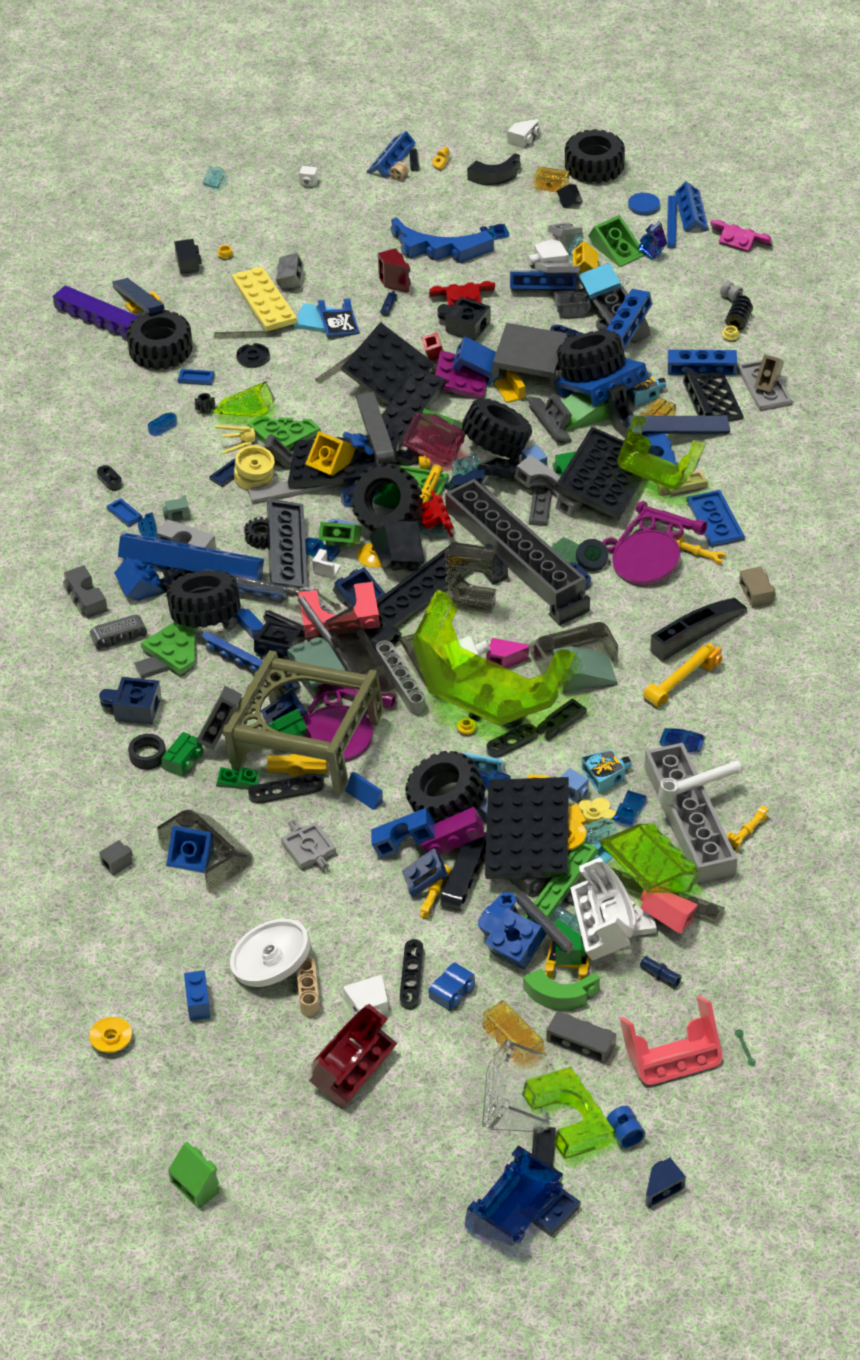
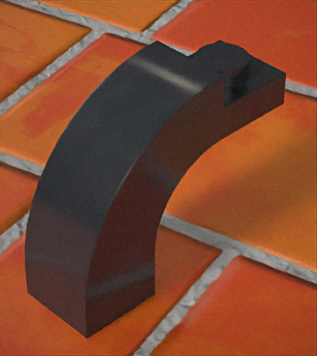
M514 153L505 162L497 165H488L476 160L467 168V180L482 185H498L509 182L517 177V171L521 167L520 155Z
M620 383L607 389L609 402L606 403V408L617 432L634 446L644 443V435L648 434H629L626 418L634 415L628 404L625 385Z

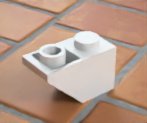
M539 120L515 123L508 130V143L525 148L527 144H531L532 139L539 135Z

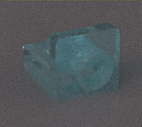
M209 166L202 183L204 186L218 189L222 179H227V175L221 167Z

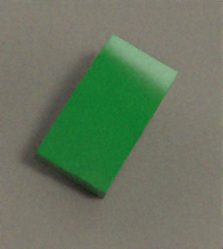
M242 766L240 771L220 767L216 786L249 789L251 786L257 785L260 771Z

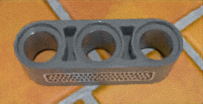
M131 615L97 625L90 631V636L98 650L106 646L108 648L118 645L123 641L135 640L140 636L145 637L147 634V629L139 615Z

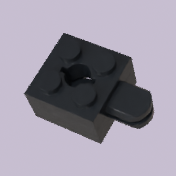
M460 297L453 307L442 304L437 308L438 319L445 321L446 332L461 337L465 336L474 341L491 322V306L464 297Z

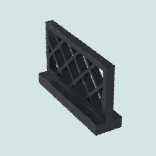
M686 369L683 384L697 416H727L728 421L743 419L742 411L724 373H694L693 369ZM721 378L722 381L718 382L714 379ZM710 383V384H712V385H714V386H716V387L713 388V387L709 386L708 384ZM705 389V390L709 391L710 393L708 394V393H706V392H704V391H702V390ZM719 389L726 390L727 392L723 393ZM715 394V395H717V396H719V397H721V398L718 399V398L714 397L713 395ZM726 399L728 401H731L732 403L728 404L724 402V400ZM710 400V401L714 402L715 404L713 405V404H711V403H709V402H707V401ZM720 405V406H722V407H724V408H726V409L723 410V409L719 408L718 406ZM731 410L733 412H736L737 414H731L729 413V411ZM715 411L720 415H713L712 412Z

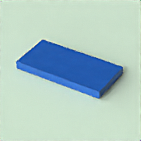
M721 490L686 497V501L695 519L706 521L708 524L704 536L710 547L745 540V536Z

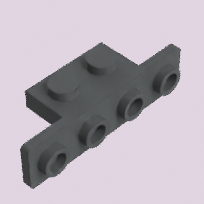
M551 394L546 404L541 398L528 396L527 401L531 408L535 410L538 417L546 425V428L553 434L554 439L559 442H570L571 437L565 431V427L572 414L557 394Z

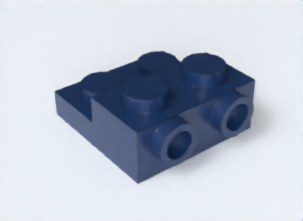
M365 567L353 570L346 578H339L334 583L332 590L343 605L347 603L351 610L356 605L354 584L373 582L376 600L386 594Z

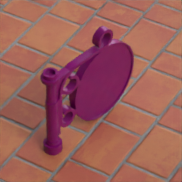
M642 501L636 505V512L639 515L631 522L617 541L616 538L609 537L603 541L605 545L615 544L613 547H607L608 552L613 553L612 563L614 570L621 579L633 585H651L668 578L677 569L681 558L680 549L675 539H679L684 535V529H692L694 533L704 535L708 526L706 521L700 519L694 521L664 510L661 511L649 507L647 502ZM652 521V525L650 527H643V522ZM656 522L668 525V534L655 530ZM639 524L641 531L630 535L633 529ZM673 527L680 530L677 533L671 532L673 530Z
M324 683L318 685L321 691L307 710L308 715L303 717L309 729L306 731L307 736L305 737L331 742L350 706L341 705V696L354 700L359 690ZM392 693L381 694L383 707L392 709L396 702V695ZM336 695L337 701L329 702L327 696ZM324 698L326 707L314 711L318 702ZM367 709L344 751L345 762L361 756L371 745L373 730L369 718L365 715L368 713Z

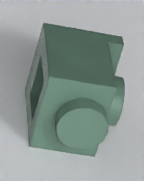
M183 495L180 499L165 501L166 506H162L163 515L168 517V520L175 522L190 519L186 495Z

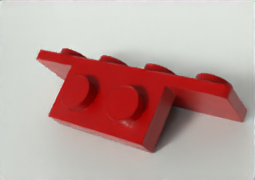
M483 281L479 284L470 282L459 286L451 284L448 287L433 286L429 289V297L446 295L447 305L452 307L460 297L481 303L480 292L494 291L495 282Z
M432 490L430 492L433 500L426 501L419 506L423 524L428 530L442 522L450 537H453L452 530L454 526L440 494L436 495L435 491Z

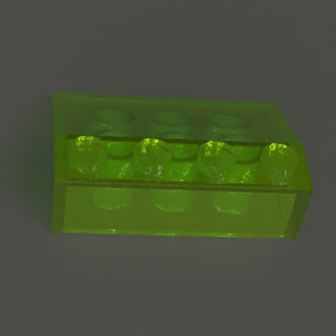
M652 823L634 825L600 841L599 844L647 893L691 892L701 873L695 867V864L683 855V852L671 843V840L664 836L658 830L659 828Z

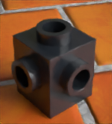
M171 568L163 573L164 577L159 579V582L165 593H167V589L172 581H176L180 576H185L186 573L183 568L176 570Z

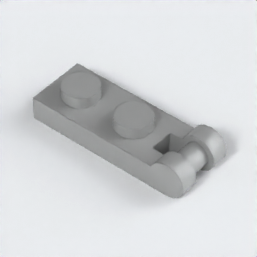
M566 222L549 225L547 232L553 233L552 236L556 238L569 237L570 235L579 237L583 232V228Z

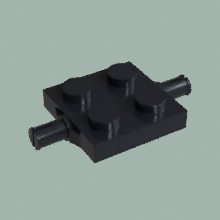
M493 457L478 463V470L485 469L484 473L488 476L496 474L500 475V478L510 479L515 475L517 465L521 462L518 457L509 459Z

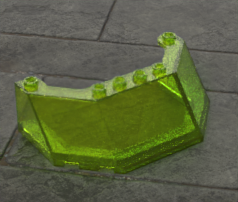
M436 589L411 640L428 692L498 726L552 707L572 680L581 662L577 654L567 649H560L554 654L546 673L530 679L519 675L460 646L452 623L457 613V605L447 593Z

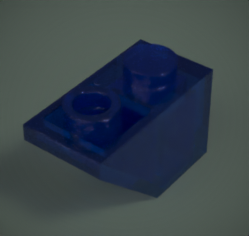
M660 221L654 225L650 224L646 229L647 234H644L639 240L641 243L638 249L651 260L655 259L667 245Z

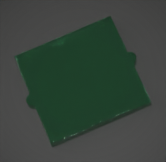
M564 536L556 544H552L551 548L568 563L577 562L576 550L579 544Z

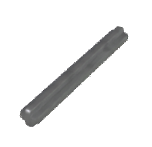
M519 892L518 895H515L516 902L543 928L548 936L565 953H570V951L574 950L573 943L524 892Z

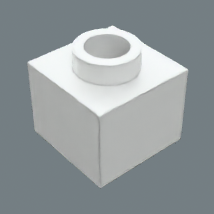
M302 166L299 172L300 185L315 187L318 182V168Z

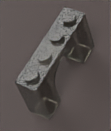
M451 542L449 549L445 551L444 557L447 560L445 574H448V576L446 577L445 587H448L446 592L448 607L492 614L496 603V589L472 585L466 582L460 574L464 572H478L492 575L496 563V548Z

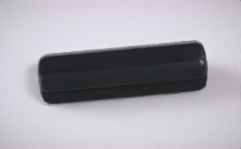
M411 148L409 150L411 171H418V150Z

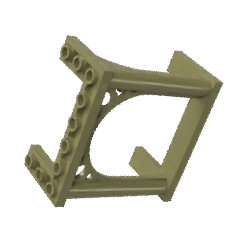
M269 650L267 656L263 658L259 670L255 672L251 684H248L246 692L241 697L231 719L223 728V736H225L226 750H228L229 763L232 770L240 771L241 766L243 767L247 760L246 754L257 749H271L326 760L329 764L334 793L342 794L348 782L344 751L366 709L368 710L371 725H378L384 713L378 672L370 669L368 674L365 675L280 659L277 656V652ZM296 681H314L359 690L331 742L286 734L270 728L261 717V707L264 700L269 696L271 704L283 696L285 684ZM249 720H257L254 724L246 725Z

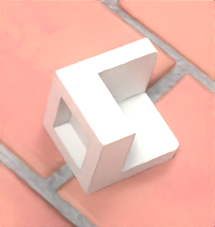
M320 549L313 559V573L334 578L340 569L339 564L327 561L326 550Z

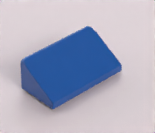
M239 609L238 613L234 615V618L238 619L239 625L252 639L257 636L264 626L250 609Z
M356 772L350 774L345 792L372 810H375L383 803L382 789Z

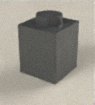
M120 840L99 852L101 864L112 876L133 864L132 850Z

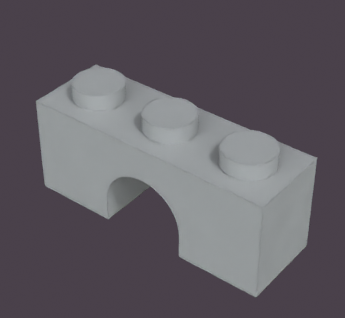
M168 519L157 531V539L188 543L189 545L211 549L216 548L215 535Z

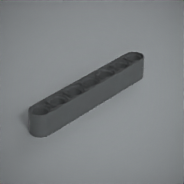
M374 392L356 395L358 407L377 464L396 462L394 450Z

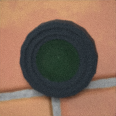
M597 539L584 540L576 550L578 565L587 571L602 569L609 558L606 545Z

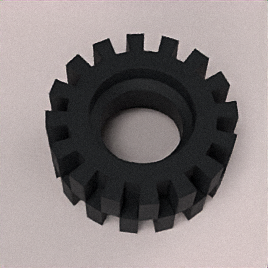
M256 517L254 521L249 520V523L245 524V541L251 547L254 545L256 548L268 546L267 517L265 520L263 517L257 520ZM259 531H265V532H266V533H264V534H256V532H259Z

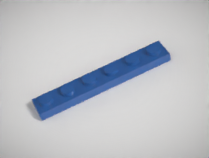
M207 631L201 636L205 646L211 651L216 649L220 651L219 653L227 659L230 657L234 658L237 664L249 666V669L254 673L259 670L262 659ZM298 681L284 685V688L287 690L289 688L297 690L300 687Z

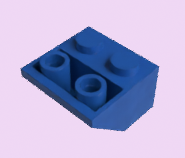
M127 557L114 572L127 597L139 601L164 593L159 582L161 578H159L156 568L150 564L146 565L138 559L133 560Z

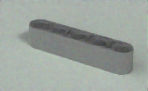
M389 641L379 642L376 645L377 662L409 712L415 715L422 714L426 709L424 692L393 644Z

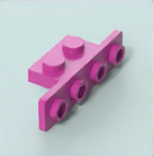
M722 220L710 221L712 228L722 231L718 240L721 244L747 252L751 250L754 241L770 246L773 245L772 239L768 234H758L752 229L745 230L735 224H726Z

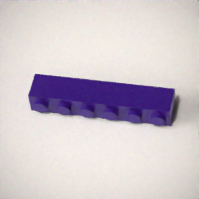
M66 285L53 295L54 307L58 311L62 310L70 316L78 317L84 322L92 323L96 327L106 329L110 333L120 335L124 339H127L126 332L128 326L138 317L135 314Z

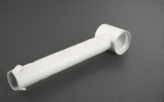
M738 760L730 761L726 765L678 782L672 778H665L660 783L658 801L664 805H671L675 802L676 795L736 773L738 775L742 771V765Z

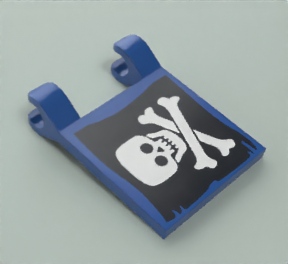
M349 298L343 299V309L326 310L325 301L318 300L316 309L320 314L327 337L360 333Z

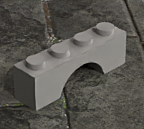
M529 455L517 465L514 478L527 487L543 486L550 489L557 497L555 508L562 513L571 516L583 506L582 502H578L554 490L561 476L532 455Z

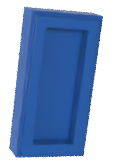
M181 369L178 383L212 385L215 372Z
M121 498L106 506L107 510L127 527L143 519L140 513Z

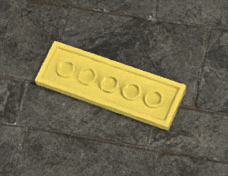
M263 266L232 275V280L266 332L297 323L296 315Z

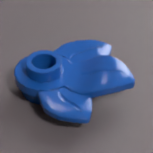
M348 432L342 434L344 438L351 440L353 447L363 449L369 456L373 454V450L368 445L367 438L363 434H351Z

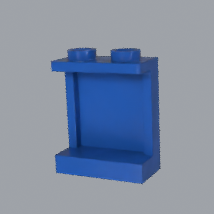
M464 336L456 349L452 369L459 372L464 365L486 376V385L489 386L492 381L495 382L498 378L492 376V365L496 351Z

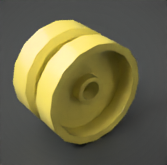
M249 445L243 447L237 452L235 457L234 480L240 487L246 490L270 484L273 478L274 456L269 450L261 446Z

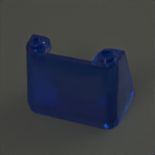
M519 1145L512 1152L514 1161L505 1166L502 1176L482 1200L478 1199L477 1202L473 1201L469 1205L465 1219V1228L472 1233L511 1246L522 1242L527 1228L553 1195L557 1196L564 1186L562 1183L563 1173Z

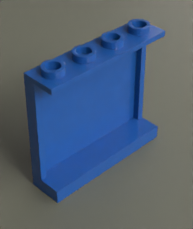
M626 358L621 369L606 377L586 382H572L561 377L557 381L555 380L559 396L565 397L573 392L589 395L592 406H596L608 400L607 389L621 383L628 390L648 380L649 376L645 363Z

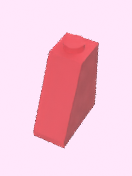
M654 885L648 890L645 889L640 898V901L643 902L641 905L642 910L680 934L691 924L698 904Z

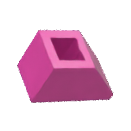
M492 638L489 645L491 650L486 653V665L506 669L528 660L529 644Z

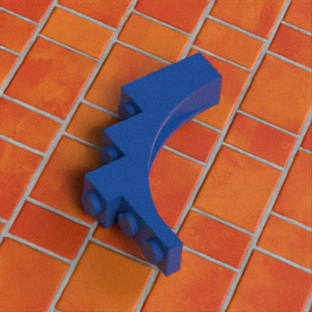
M398 218L391 219V233L393 236L396 235L402 244V253L410 259L427 253L428 257H432L435 261L452 255L453 259H457L462 263L494 251V238L486 230L467 236L441 237L417 232L406 227Z

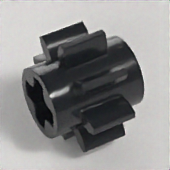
M202 393L198 398L194 399L195 410H199L201 414L210 413L212 409H215V397H211L208 393Z

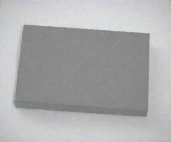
M535 262V268L545 273L580 272V266L568 262Z

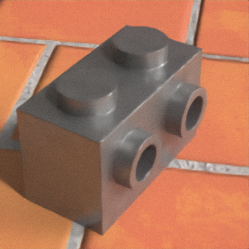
M298 253L279 257L276 283L278 286L280 285L282 290H290L302 286L304 263Z

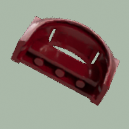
M371 1004L365 1005L353 1016L311 1064L313 1076L309 1082L342 1109L398 1044L381 1030L388 1018ZM349 1038L354 1039L358 1044H360L362 1046V1049L359 1048L355 1043H353Z

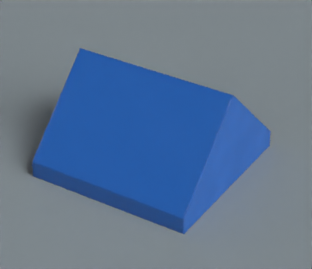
M173 825L166 866L205 873L214 852L212 832Z

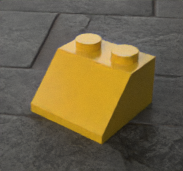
M318 431L306 465L333 476L351 462L356 447Z

